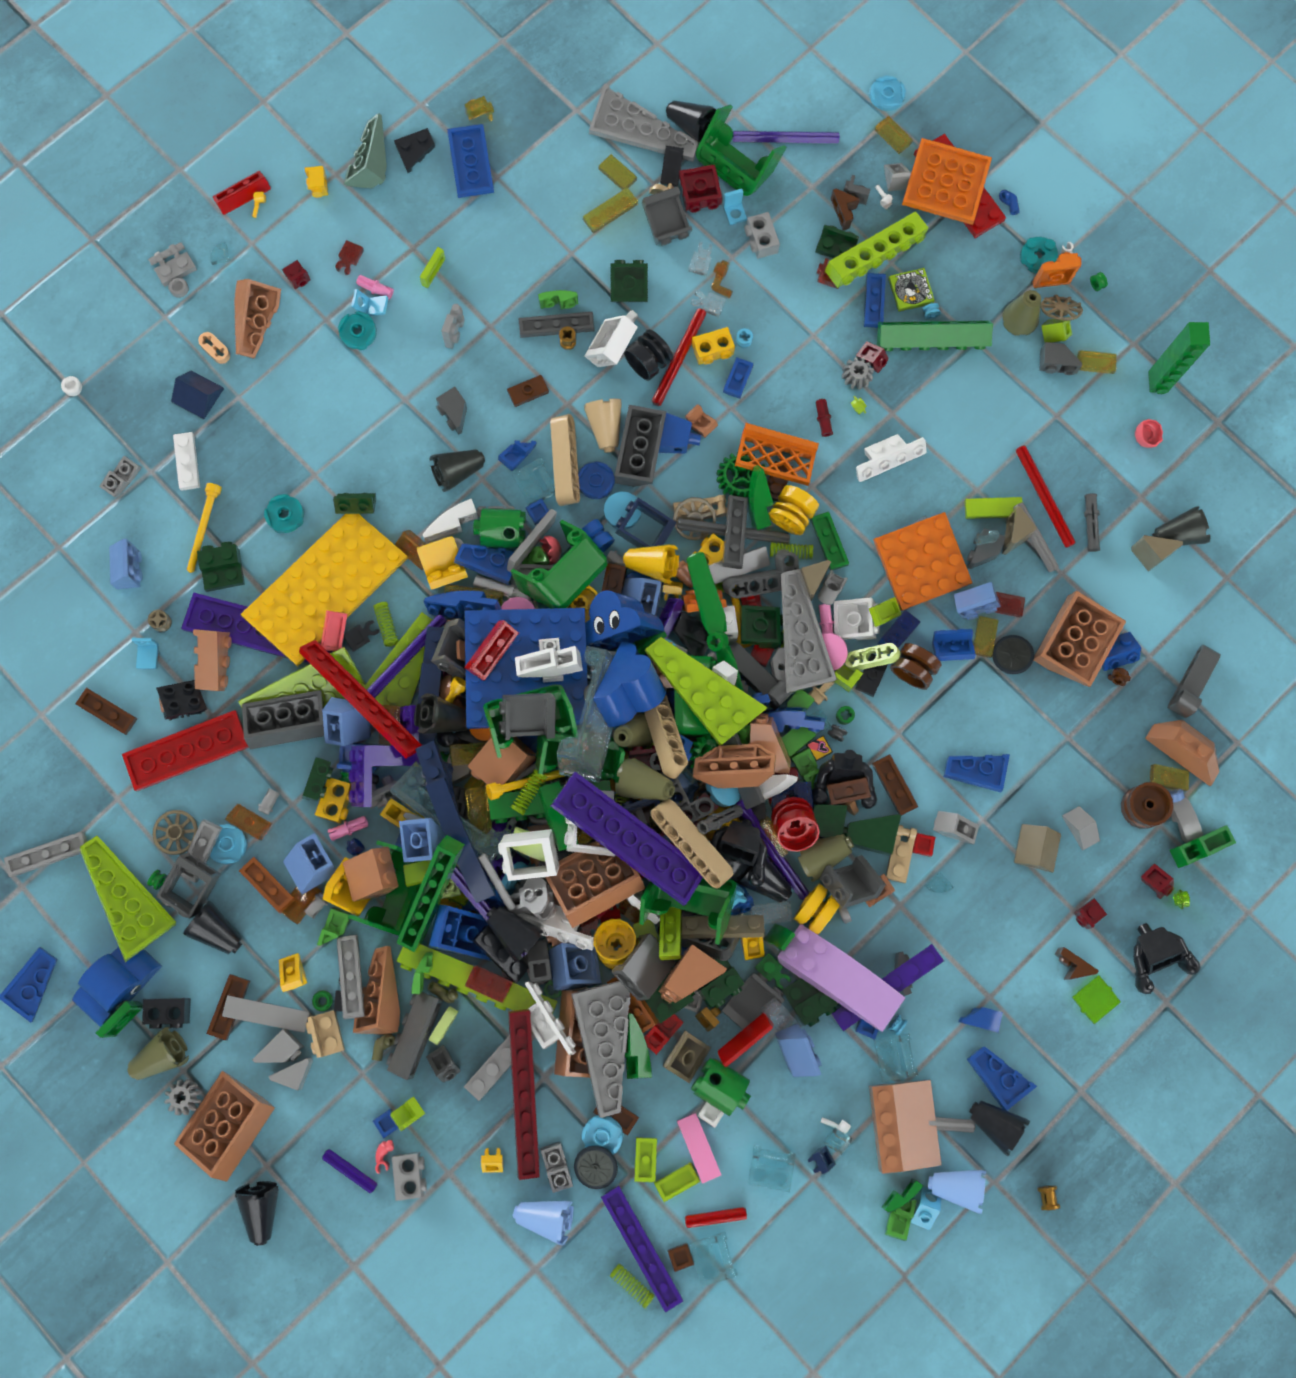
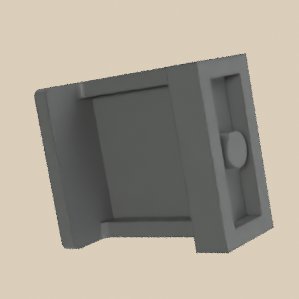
M678 186L644 197L642 200V206L656 245L661 244L664 246L670 244L676 238L679 240L689 237L692 231L679 198L681 193Z
M458 618L447 621L431 662L437 665L441 671L451 675L452 678L460 677L466 681L465 662L458 660L456 654V642L459 640L465 642V622Z
M552 693L503 695V702H499V712L502 714V722H499L500 734L503 735L505 740H510V737L535 735H545L547 739L555 738L556 698Z
M863 855L857 856L852 865L833 869L831 865L826 866L819 878L842 909L878 898L886 886L885 882Z
M650 933L639 935L637 938L639 943L622 965L615 966L611 971L638 1001L650 999L676 963L674 960H660L658 940Z
M752 973L744 982V985L741 986L742 991L733 996L721 1009L742 1030L762 1013L770 1017L779 1005L785 1001L782 998L783 993L777 987L771 988L766 984L768 980L761 973L757 975Z

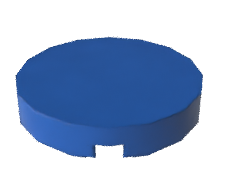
M587 463L578 473L580 492L588 498H604L614 488V473L605 463Z

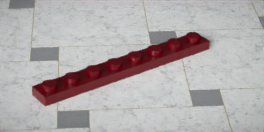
M529 1009L508 1011L517 1176L519 1180L540 1177L531 1015Z

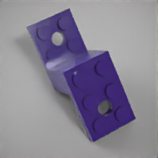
M416 705L398 707L396 720L419 741V732L417 731L419 728L414 724ZM352 746V750L349 752V760L352 762V770L349 771V781L351 782L349 802L351 806L372 807V766H419L417 753L405 758L393 746Z

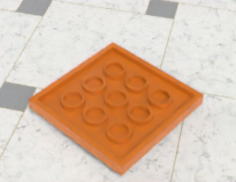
M921 138L902 205L973 225L992 157Z
M945 512L873 539L900 611L973 584Z

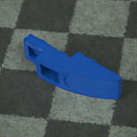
M482 591L446 592L426 597L423 600L429 614L463 619L466 610H501L498 600L486 598L485 593Z
M783 707L762 712L768 714V717H773L779 733L784 731L785 725H788L791 729L805 727L813 732L824 730L826 718L807 716V708Z

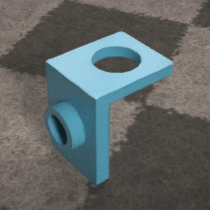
M742 189L727 192L724 195L723 207L729 225L747 221L742 205ZM733 210H738L741 216L733 218L730 213Z
M356 289L352 307L369 316L384 315L386 313L388 297L369 298ZM359 297H361L363 300L362 307L358 305Z
M132 638V642L138 645L136 668L157 669L159 643L152 638Z
M925 1186L921 1188L920 1203L910 1222L928 1230L931 1229L941 1211V1198L933 1195L931 1189ZM925 1194L934 1196L936 1202L929 1201Z

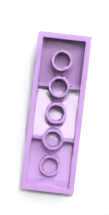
M800 924L794 932L796 935L789 945L777 956L779 963L883 1033L905 1000V997L852 957Z

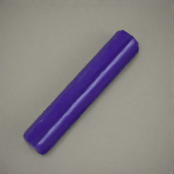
M331 1149L324 1153L322 1159L368 1193H372L375 1190L377 1183Z

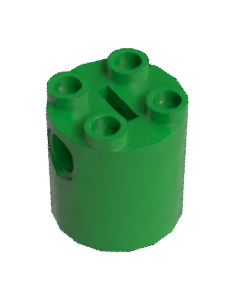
M482 508L480 520L474 519L473 534L480 535L481 546L518 548L526 536V531L522 530L526 521V512L512 509Z
M709 1058L701 1069V1072L704 1074L702 1077L699 1076L691 1087V1090L694 1091L693 1094L728 1116L733 1113L736 1107L743 1110L751 1097L750 1094L745 1092L750 1080L730 1067H724L722 1062L716 1058ZM710 1077L715 1080L716 1085L710 1082Z

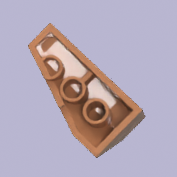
M250 279L237 280L234 298L236 354L255 358L264 340L263 336L271 325L270 321L279 308L280 288Z
M385 946L374 951L368 970L370 978L367 986H363L365 1017L355 1018L353 1033L384 1035L398 1032L400 1006L390 946Z

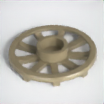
M1054 295V297H1045L1041 302L1042 312L1053 319L1063 321L1075 320L1083 313L1081 303L1072 300V297L1065 298ZM1044 308H1053V309L1046 311ZM1068 314L1071 316V317H1069V318H1064V317H1063V316H1066V315H1068Z
M690 497L678 504L673 520L675 522L679 519L707 522L703 518L713 515V523H716V513L713 506L707 500ZM694 501L703 502L698 511L695 510ZM691 502L692 511L689 512L683 505ZM707 505L711 511L701 514L702 509ZM680 508L687 514L686 517L677 516ZM677 523L675 525L677 532L689 540H700L709 535L701 533L702 536L693 537V532L690 531L689 536L682 532L683 530L677 528Z
M181 810L168 811L161 815L154 824L152 833L154 843L159 850L166 854L180 855L187 852L192 841L184 837V834L194 833V839L198 826L194 817L189 813ZM176 813L175 824H172L167 816ZM180 814H183L188 819L179 825ZM163 818L169 825L168 828L158 826ZM191 821L194 829L184 830V827ZM156 829L166 832V835L157 839ZM169 838L170 840L164 849L159 842ZM180 839L184 840L189 845L184 849H181ZM175 841L177 851H169L172 843Z

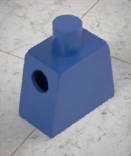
M666 413L659 453L685 454L687 453L688 444L700 445L701 434L691 433L692 422Z

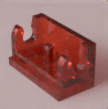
M475 965L465 986L504 1003L513 981Z

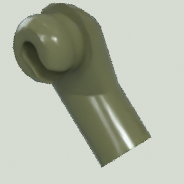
M434 981L428 985V991L446 1003H454L458 998V993L454 989L448 991Z
M384 1034L375 1040L372 1060L382 1061L384 1050L394 1045L395 1037L392 1034Z

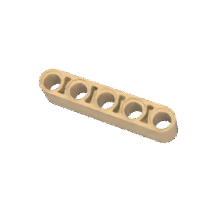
M571 414L551 418L550 421L555 497L559 506L575 504L580 501L575 422Z
M665 695V698L658 706L645 711L644 714L662 771L668 778L676 779L687 766L688 759L668 698Z
M663 800L651 810V817L709 885L713 888H720L733 876L731 866L706 837L698 831L697 827L673 800Z

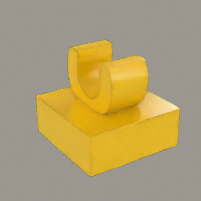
M675 581L670 584L664 583L662 590L665 593L664 600L667 601L669 594L679 598V595H682L683 583Z
M486 1148L485 1155H481L482 1173L503 1172L504 1163L500 1148H497L496 1155H489V1148Z

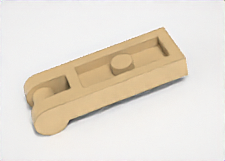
M725 495L704 498L711 505H718V509L715 510L716 517L727 516ZM694 501L696 511H698L703 502ZM681 502L673 503L674 512L678 504ZM691 502L683 505L689 512L692 511ZM705 505L701 514L710 512V508ZM680 508L677 516L686 517L687 514ZM713 515L704 517L703 519L713 518Z
M899 825L893 854L889 857L886 872L888 880L906 883L917 829L903 828V825ZM901 836H907V842L900 841Z

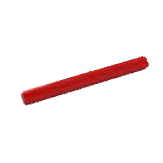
M701 308L696 310L674 354L673 361L670 362L652 398L654 405L661 406L692 344V337L696 336L706 316L705 310Z
M1025 445L1017 448L1016 453L1064 546L1067 548L1074 545L1075 540Z

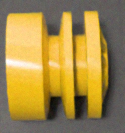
M786 485L778 496L779 502L774 503L773 508L768 514L770 520L782 530L794 535H802L805 527L809 525L808 519L813 518L818 510L819 503L806 491L792 485Z
M610 919L603 922L594 934V947L598 957L607 968L612 970L615 966L622 965L638 944L634 929L627 922L620 919ZM618 945H621V948H618V950L615 951L614 948H617Z

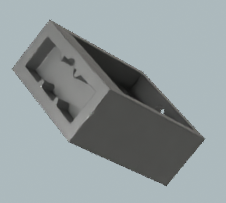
M187 852L177 858L156 897L162 900L161 902L164 905L177 910L182 917L190 919L200 912L221 873ZM184 869L206 882L194 905L172 892Z

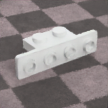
M896 434L864 448L865 455L870 461L856 467L858 481L862 482L926 454V440L922 437L906 444Z
M555 905L550 918L543 921L525 913L517 914L519 917L541 928L544 931L541 934L543 936L557 938L560 942L574 944L583 950H593L594 948L593 937L577 932L579 925L572 928L561 906Z
M527 981L525 985L536 1001L533 1006L528 1008L531 1015V1030L541 1047L546 1049L557 1040H560L567 1053L574 1055L576 1053L574 1049L576 1045L572 1038L566 1036L563 1032L565 1027L560 1019H555L553 1016V1007L547 1000L544 1001L541 994L543 992L537 983L534 984Z

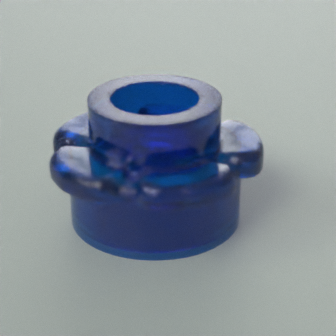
M357 838L347 841L348 846L346 849L352 856H358L365 850L364 845Z

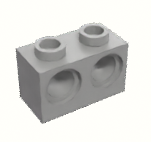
M769 212L748 217L744 229L746 236H749L751 239L750 247L752 252H755L757 259L777 254L780 243Z
M420 1152L394 1155L392 1157L396 1201L421 1198L424 1192L427 1191L426 1178H422V1170L425 1169L424 1157H420ZM406 1159L414 1162L413 1170L405 1169L404 1162ZM408 1181L416 1184L415 1192H409L406 1189Z

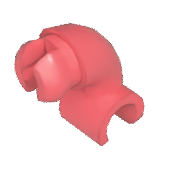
M392 1140L383 1141L376 1150L375 1159L377 1165L375 1170L378 1174H380V1164L385 1165L386 1171L389 1170V1163L384 1160V1156L389 1151L394 1150Z

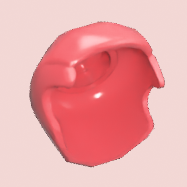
M1144 420L1136 427L1135 438L1140 446L1153 448L1163 441L1162 426L1156 420Z
M544 536L540 540L543 543L541 547L544 548L550 560L548 565H553L561 558V545L553 536Z

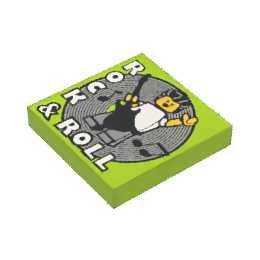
M925 268L889 276L888 281L898 312L926 306L935 302Z

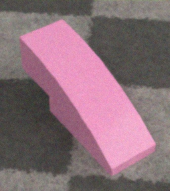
M694 1113L678 1120L677 1123L702 1184L721 1176L697 1114Z

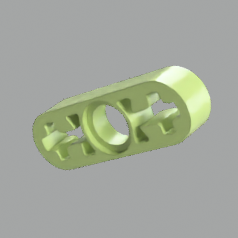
M893 643L855 650L848 653L845 665L852 671H856V669L862 670L891 664L900 658L901 652ZM872 653H876V658L873 661H868V657Z

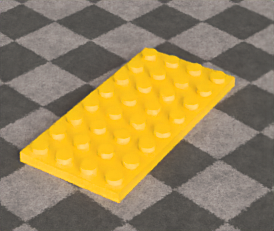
M345 514L240 615L298 667L305 660L299 653L300 647L314 640L321 644L326 610L346 613L348 618L408 557L360 514Z

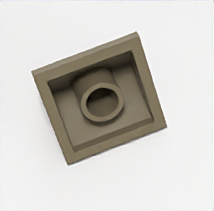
M1016 506L1007 518L1006 538L1002 552L1004 555L1027 541L1037 529L1019 506Z
M1144 535L1132 546L1131 551L1144 567L1150 571L1183 545V541Z
M829 560L801 568L811 601L831 564Z
M1022 824L1014 863L1054 873L1061 834L1046 826Z
M684 1030L662 1066L690 1083L711 1047Z

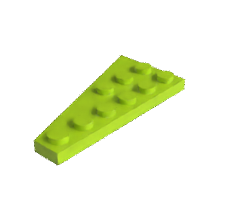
M421 612L365 684L364 688L366 690L431 623L432 619ZM425 646L375 698L395 719L398 707L411 704L421 674Z
M662 637L644 650L720 746L767 709L766 706Z
M345 646L330 653L363 687L365 686V682ZM309 664L240 699L238 702L242 707V704L318 690L322 691L325 705L331 697L345 698Z
M98 836L80 846L83 860L124 961L127 962L176 925V921Z

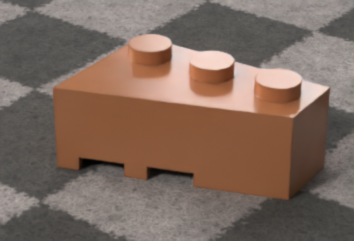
M193 629V635L197 636L198 647H194V653L198 654V663L194 665L195 689L225 691V687L228 685L226 671L230 664L228 648L231 647L232 643L230 632Z

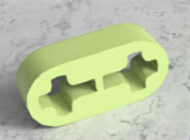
M449 1006L429 1037V1041L438 1045L459 1011Z

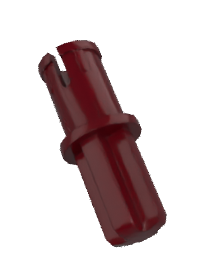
M819 399L816 401L817 421L820 424L822 437H828L833 435L830 420L832 416L829 414L827 400Z

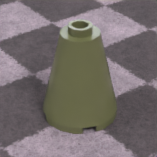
M1034 290L1026 291L1006 306L1002 317L1003 325L1008 332L1019 336L1029 335L1035 331L1040 319V294Z
M637 712L629 722L616 728L614 741L617 745L628 748H646L653 743L644 712Z
M627 758L621 764L616 775L619 776V783L615 782V790L623 798L668 800L675 791L673 782L636 758Z
M844 834L818 839L813 846L807 850L800 851L801 856L798 859L807 877L812 876L811 881L814 882L820 878L826 866L831 865L833 868L850 855L854 844L849 836L846 837Z
M170 1027L160 1030L128 1063L127 1071L129 1076L136 1080H141L187 1063L189 1055L186 1057L185 1051L188 1048L180 1034L175 1030L173 1032L169 1031Z

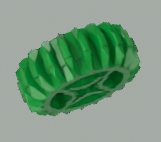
M731 453L729 458L725 457L723 459L724 463L719 464L720 469L716 473L718 475L716 482L720 483L718 488L724 489L723 495L729 493V495L747 498L749 497L750 475L753 470L735 466L736 457ZM744 455L740 459L745 462L752 461L748 455ZM728 470L732 472L734 477L731 483L726 475ZM742 486L746 489H739L737 487Z

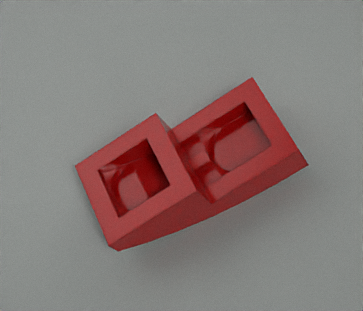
M674 1014L661 1024L658 1023L653 1026L644 1037L647 1047L657 1055L684 1021Z

